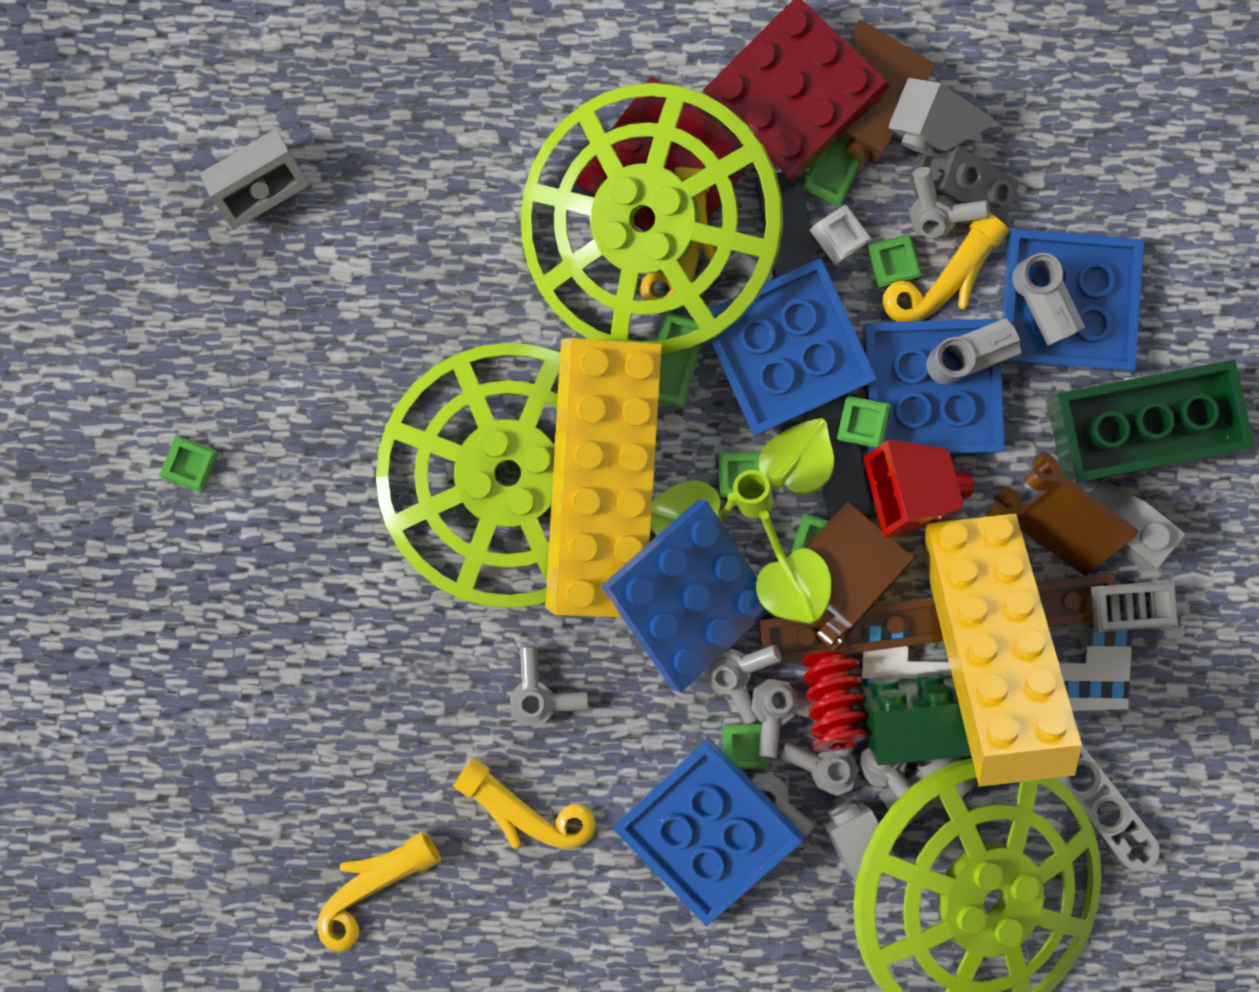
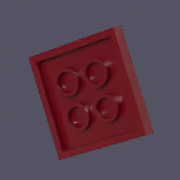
M792 0L702 91L705 95L731 109L751 128L764 146L773 164L793 183L890 86L871 65L803 0Z
M651 76V77L649 78V80L646 82V84H647V83H660V84H663V83H661L659 80H657V79H656L655 77H653V76ZM656 96L635 97L611 130L630 124H658L666 98ZM684 103L677 129L683 130L699 139L714 152L719 160L743 147L740 140L692 104ZM654 137L631 138L612 145L623 167L633 164H646ZM671 143L665 168L674 173L675 168L678 167L706 168L703 162L691 151L678 143ZM597 156L584 168L575 183L592 197H595L600 186L608 178ZM750 165L729 176L733 187ZM716 184L710 187L709 192L706 193L707 221H709L721 205V198ZM644 206L635 213L634 224L640 232L649 231L655 223V214L650 207Z

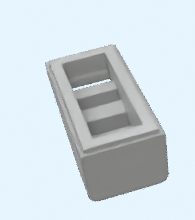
M1174 581L1091 587L1094 632L1178 626ZM1145 592H1148L1150 618H1147ZM1132 593L1136 595L1137 619H1134ZM1119 594H1123L1125 620H1121ZM1106 595H1110L1112 617L1110 622H1108Z

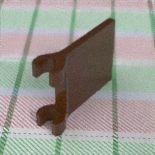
M1043 451L1032 461L1031 464L1034 468L1023 478L1028 486L1040 491L1023 505L1018 494L1010 487L1004 486L993 497L997 501L986 511L988 517L1016 514L1020 529L1084 576L1088 575L1128 544L1139 532L1138 529L1070 481L1063 473L1057 460L1049 453Z
M848 501L805 547L817 553L824 560L831 577V597L827 610L835 617L827 622L818 632L817 636L833 651H837L846 641L857 623L915 560L912 555L893 539L883 537L882 530Z

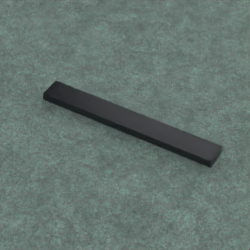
M782 172L776 173L782 196L783 230L779 254L773 268L775 278L818 259L814 238L809 231L811 225L800 176L792 183ZM755 177L754 182L765 228V198L760 177ZM846 396L805 414L807 421L820 418L825 419L833 449V474L828 483L821 488L828 521L846 501L863 515L874 512L859 445L837 440Z

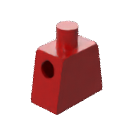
M886 440L863 458L883 537H891L925 528L928 523L945 521L962 510V499L970 498L974 491L972 476L967 472L955 473L950 453L945 448Z

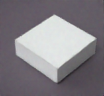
M847 205L825 217L809 230L835 265L863 248L872 240Z

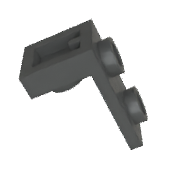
M958 146L948 151L928 148L926 153H921L917 168H930L937 195H951L964 203L988 200L990 213L1000 221L1007 219L1019 185L1017 179ZM913 177V180H912L911 185H910V189H912L913 191L917 192L916 185H915V181H914V177Z

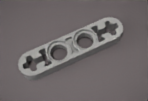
M1082 745L1077 766L1085 765L1090 769L1092 782L1089 787L1077 791L1071 786L1069 776L1056 779L1073 793L1084 808L1093 829L1120 863L1135 871H1146L1152 868L1158 861L1160 854L1158 842ZM1106 801H1114L1120 809L1119 820L1112 826H1103L1097 818L1098 807ZM1131 822L1134 824V828L1126 830L1127 833L1135 841L1140 843L1145 841L1147 843L1142 849L1145 854L1143 860L1136 857L1128 858L1127 855L1131 852V847L1124 838L1119 836L1115 842L1112 839V836L1123 832Z

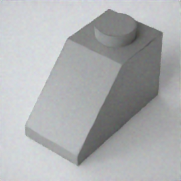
M908 78L888 128L903 137L901 142L903 146L916 152L926 153L928 148L948 151L990 127L993 118L941 83Z
M1102 480L1091 493L1092 497L1139 530L1137 536L1119 551L1143 571L1158 569L1186 535L1151 505L1106 480Z

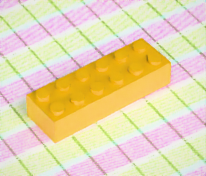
M579 338L561 339L545 609L554 615L622 617L601 585L650 543L662 344Z
M1007 514L926 524L924 561L979 787L1075 776L1082 743L1017 515Z

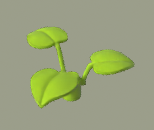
M823 418L797 424L772 438L760 453L758 461L759 471L747 470L736 477L733 484L734 493L727 495L728 501L721 512H719L721 500L717 491L709 484L695 480L681 482L667 489L652 501L650 529L656 536L698 499L708 501L720 521L727 519L735 505H738L739 510L745 516L760 518L779 561L766 565L758 575L756 591L760 603L769 613L779 618L807 624L817 622L829 605L831 577L828 567L817 553L807 548L798 549L786 558L771 522L769 512L774 504L771 489L779 490L784 485L793 494L807 495L820 490L830 480L834 470V454L829 439L827 423Z

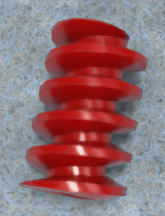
M817 652L807 655L802 659V666L809 669L804 674V682L811 687L806 692L807 701L814 704L809 709V718L816 721L811 727V735L816 739H820L813 745V750L817 752L848 749L870 736L868 730L855 728V724L867 719V713L853 711V706L864 702V695L850 692L851 688L862 684V678L848 676V671L859 667V660L848 659L841 652Z

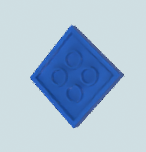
M1011 228L1007 237L1002 319L1007 318L1010 324L1015 327L1020 339L1022 353L1002 363L1122 373L1134 372L1136 368L1144 239ZM1038 253L1051 254L1061 263L1063 270L1062 280L1085 326L1084 329L1050 345L1046 344L1024 296L1016 291L1012 282L1015 267L1023 260ZM1031 265L1028 272L1030 281L1038 287H1043L1046 281L1044 270L1038 265Z
M821 258L767 282L756 302L741 319L722 334L710 340L754 437L877 381ZM734 297L713 308H710L709 310L716 318L721 313H723L734 302V300L737 297Z
M999 319L864 324V352L877 378L876 382L866 386V400L892 405L885 441L895 440L945 448L950 455L1005 452L1001 363L963 377L956 383L949 385L939 384L934 381L928 374L926 367L927 357L944 340L970 333L995 323ZM942 352L941 358L944 366L951 371H959L960 362L958 357L952 352ZM868 447L869 453L876 448Z
M698 499L601 585L670 688L680 693L768 613L757 596V577L709 502Z
M710 737L705 739L618 820L612 828L706 927L802 843L805 837Z

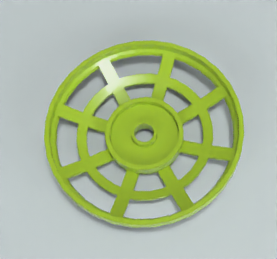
M660 83L628 85L604 92L582 104L562 120L546 139L531 166L524 188L521 208L522 244L527 265L538 290L552 310L573 330L588 339L662 344L661 354H670L697 347L719 336L741 319L756 302L771 277L779 254L783 230L782 196L776 171L764 146L751 128L731 109L703 93L682 86ZM646 96L666 98L658 124H630L605 133L595 112L605 105L628 98ZM684 103L698 106L718 118L737 136L743 147L719 160L714 152L699 139L683 130L677 129ZM580 121L590 144L571 163L562 179L560 188L537 184L541 170L553 148L568 130ZM654 137L646 164H633L623 167L612 145L631 138ZM671 143H678L691 151L703 162L706 168L685 181L673 171L665 168ZM597 156L608 178L600 186L595 197L572 192L581 172ZM754 163L759 174L765 198L766 227L764 239L737 232V200L729 176ZM715 184L719 190L722 203V228L699 223V209L695 196ZM533 201L555 206V237L563 261L545 275L538 263L532 239L531 214ZM648 206L655 214V223L649 231L640 232L634 224V216L638 209ZM568 210L590 215V227L594 239L575 253L571 248L568 235ZM695 241L717 246L708 267L694 282H691L679 262L687 255ZM732 250L759 256L755 270L741 294L723 313L715 318L700 295L720 276L730 258ZM604 256L610 263L621 269L617 294L614 295L597 285L583 269ZM663 271L676 292L671 296L657 300H634L639 274H653ZM573 277L576 283L592 298L614 309L611 334L598 331L577 318L559 300L554 290ZM684 305L699 329L691 333L667 340L642 342L628 340L632 313L640 315L659 314Z
M500 343L483 345L457 353L433 366L413 383L397 403L385 426L378 450L376 483L379 506L386 528L398 550L419 574L437 588L459 599L483 606L518 608L546 603V588L535 592L512 595L486 593L473 588L482 564L512 568L538 563L547 584L549 542L544 535L538 518L543 516L551 507L555 443H552L536 426L545 404L557 410L558 394L551 391L559 373L560 353L530 344ZM503 355L532 357L544 361L534 384L505 380L488 382L479 385L470 362L481 358ZM454 370L463 393L454 397L440 409L429 423L426 431L401 423L408 409L419 395L439 377ZM501 394L528 396L519 421L509 419L495 421L485 398ZM469 405L478 429L469 435L462 445L438 437L440 431L450 418ZM394 440L418 448L414 478L419 503L395 514L391 501L389 485L390 454ZM431 453L455 462V486L432 497L428 482V467ZM503 462H515L521 469V477L513 486H503L496 480V469ZM463 503L473 515L480 520L471 544L454 534L441 519L439 513ZM427 520L430 527L445 544L465 557L457 582L443 576L425 562L409 543L403 530ZM521 526L531 548L530 551L513 554L487 551L496 527L512 528Z
M971 758L954 762L933 771L911 786L891 806L876 827L863 854L856 879L853 905L855 935L862 959L872 979L883 992H905L895 981L887 965L911 956L915 957L918 964L931 978L942 986L947 987L945 992H1000L1011 987L1013 992H1051L1065 978L1080 956L1091 933L1099 906L1101 889L1100 852L1094 829L1084 808L1066 786L1056 778L1023 781L1019 785L1016 805L988 804L967 810L955 785L977 778ZM1038 784L1050 789L1062 799L1077 820L1081 830L1066 844L1053 825L1041 815L1033 812ZM939 795L951 820L944 824L929 839L918 855L915 864L890 855L896 839L908 822L929 801ZM996 819L1013 820L1006 845L1001 843L983 844L975 826L982 822ZM1030 826L1046 838L1055 852L1037 866L1028 856L1023 854ZM959 836L965 852L951 864L945 875L930 870L942 850L955 837ZM1086 850L1088 869L1086 898L1081 918L1071 916L1075 895V876L1072 862ZM1061 872L1063 884L1060 911L1055 912L1043 908V884ZM882 873L907 882L903 904L904 930L907 938L880 947L877 937L875 910ZM925 888L938 893L937 908L940 923L922 931L920 925V902L922 890ZM997 889L998 900L991 909L985 910L984 900L987 894ZM1036 926L1052 930L1041 950L1029 962L1025 963L1021 944L1030 936ZM1064 934L1074 936L1068 949L1052 971L1031 990L1029 977L1050 958ZM951 939L955 944L965 949L966 953L955 975H952L936 962L928 949ZM1004 955L1009 972L1008 975L989 981H972L984 957Z

